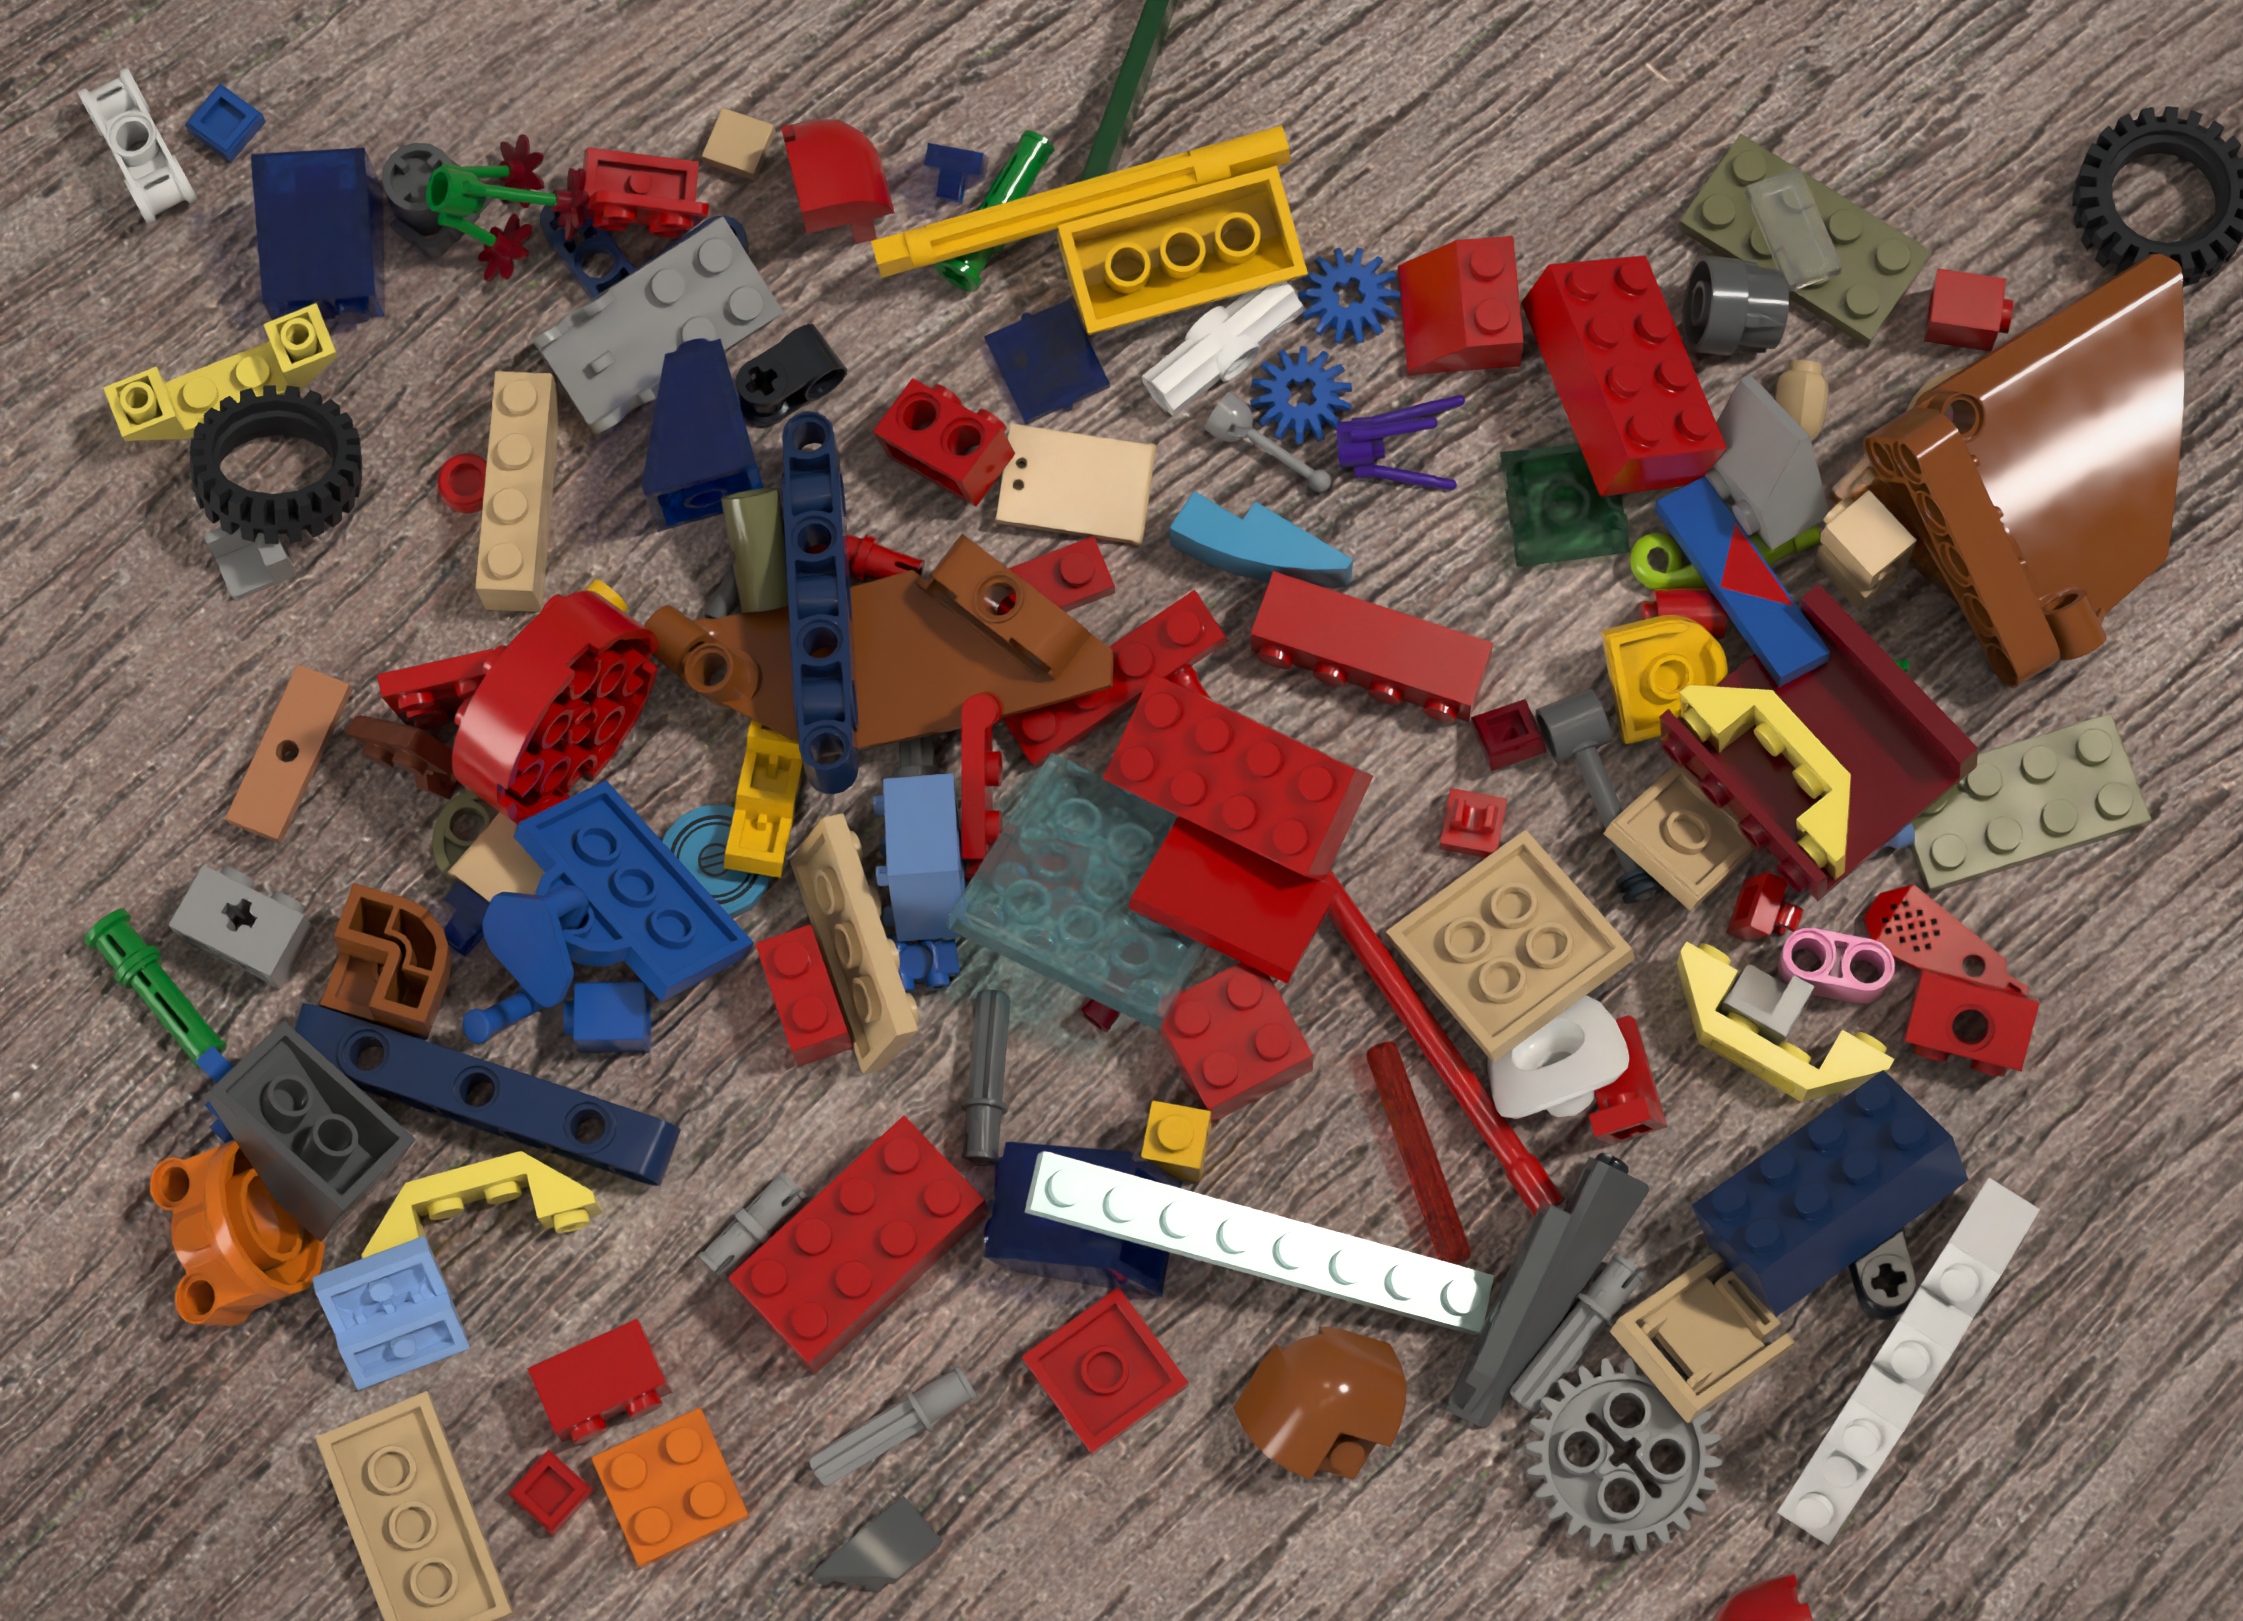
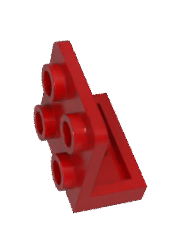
M588 147L584 151L583 169L586 172L584 191L589 194L587 203L581 206L584 218L594 219L593 227L601 230L626 231L627 224L649 226V234L653 236L681 238L683 231H690L708 217L709 204L695 202L699 161Z

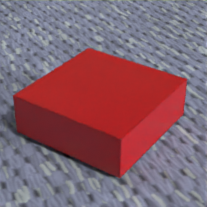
M548 1449L510 1490L508 1495L551 1535L555 1536L589 1499L594 1490Z

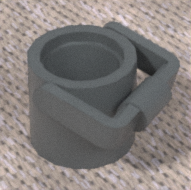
M412 143L402 146L391 154L383 167L382 184L395 219L389 225L397 234L432 258H438L444 255L465 233L456 228L438 224L440 212L432 211L426 201L427 183L433 171L441 167L443 163L460 165L451 160L443 150L431 144ZM486 197L484 206L479 213L463 218L474 224L491 202V198ZM436 234L431 241L422 236Z

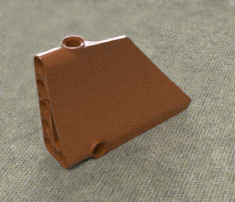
M2150 254L1937 386L1924 392L1917 398L1912 409L1864 438V450L1872 467L1907 516L1941 571L1994 673L2008 687L2017 688L2058 662L2059 659H2076L2089 654L2103 645L2107 637L2102 627L2105 615L2160 567L2168 556L2182 434L2184 305L2182 267L2178 262L2163 254ZM1949 405L1953 409L1952 421L1945 416Z

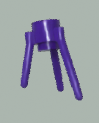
M1457 395L1371 417L1352 418V421L1337 422L1340 467H1354L1355 479L1376 477L1430 488L1455 490L1457 483L1453 479L1375 465L1374 459L1385 458L1384 437L1436 428L1438 424L1436 418L1430 417L1415 420V418L1462 406L1465 403V398L1462 395Z

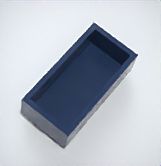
M1882 1070L1692 1204V1208L1712 1251H1718L1730 1270L1777 1317L1969 1181L1953 1136L1891 1076Z

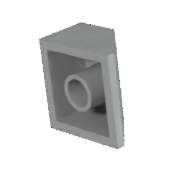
M1751 374L1739 380L1716 422L1727 449L1705 476L1723 502L1727 501L1732 507L1733 513L1745 533L1748 535L1756 533L1773 550L1823 521L1829 512L1810 436Z

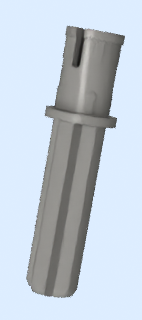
M1615 1253L1585 1294L1578 1293L1576 1296L1578 1304L1511 1387L1510 1394L1518 1404L1533 1413L1539 1411L1543 1397H1550L1557 1388V1382L1561 1378L1564 1379L1605 1325L1613 1327L1616 1323L1613 1316L1646 1277L1640 1270L1637 1269L1635 1271L1637 1267L1618 1253Z
M959 1364L953 1367V1370L915 1393L908 1389L905 1391L907 1395L905 1399L813 1453L809 1457V1463L818 1480L824 1486L831 1485L925 1427L928 1432L934 1429L932 1423L968 1401L978 1398Z

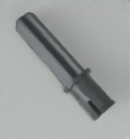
M982 990L976 996L968 1099L961 1101V1109L966 1112L961 1161L970 1165L993 1166L999 1163L1001 1118L1003 1114L1008 1112V1105L1002 1099L1011 1000L1004 991Z

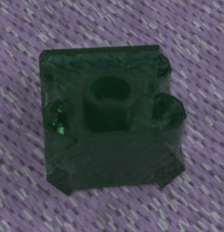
M1578 441L1500 452L1516 567L1630 552L1627 515L1624 513L1622 494L1599 495Z

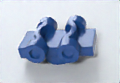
M896 933L886 936L897 947L900 958V969L898 972L906 993L911 994L915 992L914 984L926 983L928 990L945 989L950 986L949 977L960 975L955 939L920 940V944L909 946L908 941L898 942Z

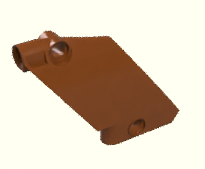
M963 534L958 537L930 573L931 577L928 581L915 571L910 570L851 587L859 721L858 732H856L857 751L960 729L962 705L967 698L981 692H992L999 696L1004 707L1001 718L1113 687V650L1092 635L1060 607ZM1009 595H1016V603L1013 609L1007 614L997 615V608L1000 602ZM666 605L650 616L644 626L656 635L660 646L651 654L654 658L712 703L720 707H730L799 744L793 697L789 606L760 612H745L716 619L701 618L691 620L674 606ZM820 648L813 652L811 656L814 658H825L831 655L835 649ZM726 664L727 671L723 680L711 686L710 682L714 671ZM830 752V753L823 754L822 756L824 757V756L836 755V754H839V753Z

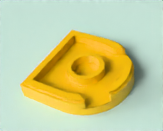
M1663 615L1601 630L1620 739L1625 745L1661 736L1659 716L1668 709L1676 718L1683 714L1681 712L1680 692L1688 685L1715 687L1728 676L1727 660L1721 645L1705 627L1692 619L1677 615Z

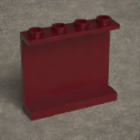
M1818 583L1801 598V611L1829 649L1830 656L1828 662L1778 687L1754 653L1715 687L1773 690L1851 774L1845 872L1835 880L1824 867L1819 869L1796 844L1799 841L1796 838V819L1823 797L1819 795L1816 799H1813L1800 787L1792 774V771L1796 768L1782 753L1775 757L1762 746L1753 731L1757 727L1756 725H1753L1733 743L1718 753L1707 740L1701 744L1680 722L1679 717L1676 718L1669 709L1659 716L1660 731L1663 737L1659 740V743L1667 756L1681 768L1688 764L1701 778L1698 785L1705 796L1719 809L1727 805L1741 820L1737 826L1747 841L1759 851L1767 847L1781 862L1777 865V869L1784 880L1798 893L1806 889L1817 901L1823 898L1977 767L1978 747Z

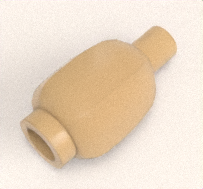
M1809 360L1788 361L1787 372H1784L1777 380L1774 399L1813 441L1818 437L1824 425L1829 395L1828 383L1821 375L1822 364Z

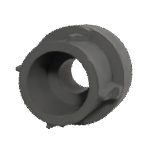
M1709 255L1698 257L1688 278L1683 303V336L1688 350L1698 353L1739 356L1740 351L1766 353V349H1775L1783 337L1789 310V290L1787 281L1782 276L1783 271L1758 267L1756 262L1742 261L1736 258Z

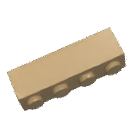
M495 371L475 586L485 610L541 612L543 607L561 396L552 373Z

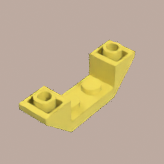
M317 303L264 323L263 325L270 341L165 382L156 366L103 387L124 441L193 438L197 423L204 424V414L211 407L220 411V401L228 396H231L239 403L240 391L252 388L256 397L263 396V386L276 385L277 395H284L287 385L299 387L301 392L338 356Z
M1688 685L1680 692L1681 712L1683 714L1679 716V719L1701 744L1707 740L1720 753L1753 725H1756L1757 727L1753 731L1762 746L1775 757L1782 753L1796 768L1792 771V774L1800 787L1813 799H1816L1819 795L1823 797L1796 819V838L1799 840L1796 844L1819 869L1824 867L1835 880L1845 872L1851 774L1773 690Z
M1687 941L1684 944L1676 967L1700 1045L1800 1102L1857 1089L1882 1070L1888 1073L1894 1059L1884 1054L1887 1049L1880 1041L1866 1033L1856 1031L1854 1035H1851L1842 1030L1820 1069H1817L1810 1065L1811 1057L1800 1048L1787 1042H1780L1779 1046L1757 1035L1760 1029L1753 1022L1739 1014L1729 1012L1727 1017L1717 1011L1730 991L1738 970L1729 966L1731 963L1730 958L1715 947L1701 943L1697 948Z
M518 1151L406 1182L361 1256L363 1259L424 1236L420 1216L429 1214L431 1220L450 1218L464 1211V1204L485 1198L488 1204L508 1202L522 1195L521 1188L529 1186L537 1218L545 1229L555 1227L556 1233L576 1231L590 1225L589 1217L603 1213L600 1202L593 1191L524 1152Z

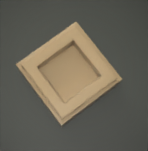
M722 108L702 154L703 163L756 181L776 133L774 125Z

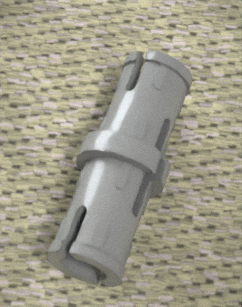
M780 1171L777 1174L778 1176L746 1209L739 1206L733 1213L736 1219L704 1252L701 1251L698 1255L724 1282L728 1280V1277L761 1243L765 1244L772 1237L770 1234L802 1201L805 1202L808 1198L784 1172Z

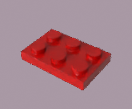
M494 649L377 674L381 697L405 725L414 723L416 728L422 730L444 726L449 723L448 715L456 714L462 703L475 694L486 676L483 674L485 661Z

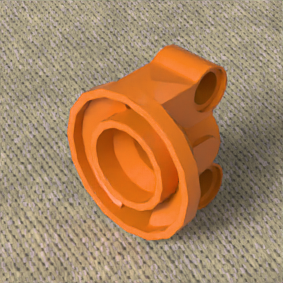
M235 1139L191 1158H166L158 1163L153 1170L150 1179V1193L154 1202L160 1208L173 1212L170 1226L172 1244L177 1258L186 1271V1275L177 1285L175 1293L176 1309L186 1322L194 1325H239L255 1309L307 1290L313 1283L312 1277L320 1274L325 1249L324 1240L320 1242L275 1201Z

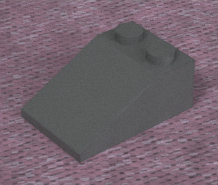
M284 1020L206 1094L207 1099L275 1201L320 1242L393 1172L416 1140Z

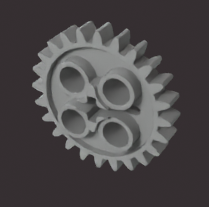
M1632 1357L1627 1358L1622 1373H1614L1608 1358L1602 1359L1599 1377L1594 1378L1583 1365L1578 1367L1577 1378L1579 1386L1576 1388L1561 1378L1556 1385L1562 1397L1561 1402L1543 1397L1540 1406L1550 1416V1419H1532L1529 1426L1531 1430L1542 1436L1543 1440L1529 1442L1525 1446V1453L1541 1458V1462L1528 1468L1526 1476L1531 1479H1544L1545 1485L1534 1494L1533 1498L1535 1502L1553 1499L1555 1506L1547 1518L1550 1523L1564 1516L1571 1520L1566 1538L1570 1540L1584 1529L1590 1532L1588 1549L1592 1551L1598 1546L1602 1537L1610 1538L1613 1556L1620 1554L1625 1540L1632 1539L1636 1551L1639 1555H1642L1646 1551L1647 1536L1653 1535L1656 1541L1664 1548L1670 1543L1668 1526L1672 1525L1683 1534L1689 1532L1691 1526L1684 1514L1686 1510L1696 1515H1704L1707 1507L1696 1494L1697 1492L1714 1494L1717 1490L1718 1485L1705 1477L1704 1472L1715 1471L1721 1468V1459L1706 1455V1450L1719 1444L1721 1438L1719 1434L1702 1433L1701 1428L1713 1416L1711 1411L1703 1412L1687 1424L1646 1374L1644 1376L1636 1374L1635 1363ZM1619 1400L1632 1401L1639 1407L1642 1413V1422L1633 1428L1620 1427L1613 1422L1610 1416V1406ZM1592 1414L1596 1416L1605 1432L1618 1448L1623 1450L1630 1445L1636 1450L1632 1463L1640 1474L1660 1490L1661 1496L1659 1498H1652L1648 1494L1641 1480L1629 1465L1622 1463L1615 1467L1611 1464L1610 1460L1614 1449L1599 1432L1590 1427L1586 1422L1587 1415ZM1577 1438L1588 1440L1596 1449L1597 1460L1587 1467H1578L1571 1464L1564 1454V1446L1567 1442ZM1665 1445L1674 1448L1682 1460L1680 1471L1667 1475L1659 1473L1650 1462L1649 1454L1652 1449ZM1616 1484L1629 1487L1636 1496V1508L1629 1513L1622 1514L1612 1511L1604 1500V1491L1608 1487Z

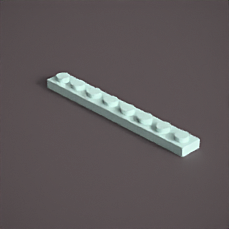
M1046 1151L1039 1153L1037 1156L1025 1213L1474 1336L1480 1333L1485 1322L1494 1275Z

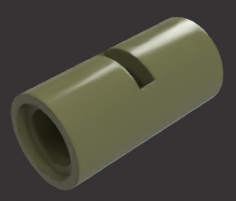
M778 488L754 489L722 497L721 502L730 550H734L735 556L732 562L741 612H760L789 606L784 520Z

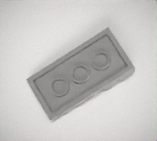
M720 216L531 337V340L590 432L598 434L619 423L626 417L627 413L636 407L658 398L673 383L784 312L724 216Z

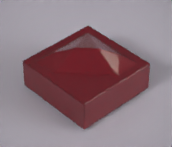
M1526 699L1471 717L1473 731L1491 771L1546 753L1544 738Z

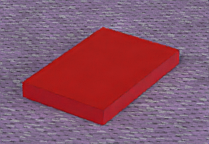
M1178 816L1132 894L1128 909L1288 984L1329 911L1338 889L1320 880L1305 877Z

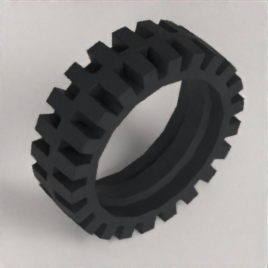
M276 385L263 386V396L256 397L252 388L240 391L239 403L231 396H228L220 401V411L211 407L204 414V424L198 422L194 429V439H191L190 469L196 501L200 509H205L206 517L213 524L220 520L223 531L233 535L240 528L243 540L254 542L258 533H264L265 544H278L279 534H287L289 543L302 541V530L305 529L312 538L324 533V522L331 527H335L342 521V512L349 514L355 506V497L359 498L362 480V454L357 428H353V420L347 412L340 414V406L329 399L322 404L321 394L312 390L304 398H301L299 387L287 385L285 394L277 395ZM276 435L303 438L323 448L333 461L332 467L319 481L298 491L277 494L247 490L228 480L220 469L221 462L234 448L255 438Z

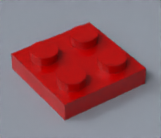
M1119 1287L1021 1356L1023 1362L1091 1456L1189 1387V1382Z

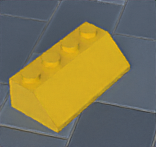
M1277 166L1057 226L1059 248L1071 290L1088 336L1308 276Z

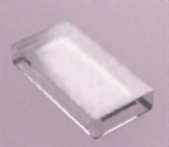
M1800 167L1747 185L1745 194L1777 270L1783 271L1782 276L1787 281L1789 292L1841 274V262Z

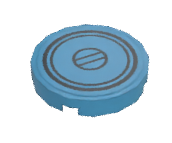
M724 804L700 806L680 816L665 833L662 842L731 918L734 919L752 910L767 890L768 885L771 884L773 877L723 868L725 850L735 808Z

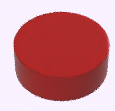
M470 453L459 454L447 460L441 467L437 480L438 489L444 502L454 511L470 514L483 510L487 461L482 457Z

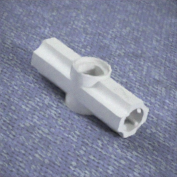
M1287 282L1244 293L1226 309L1223 306H1218L1204 314L1190 328L1185 338L1186 341L1166 355L1154 367L1150 368L1142 376V382L1153 400L1164 412L1167 411L1175 417L1220 379L1223 382H1228L1247 369L1258 356L1260 347L1303 313V305L1296 296L1294 289Z

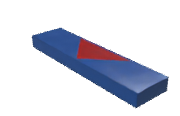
M1706 476L1656 501V514L1778 687L1828 662L1830 656L1829 649Z

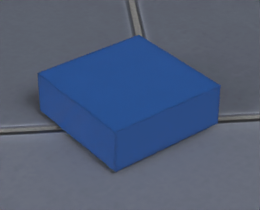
M220 83L185 123V127L191 135L231 163L266 123V120L262 113Z

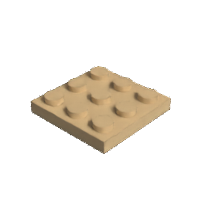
M1526 829L1386 931L1392 946L1493 1063L1635 959L1629 944Z

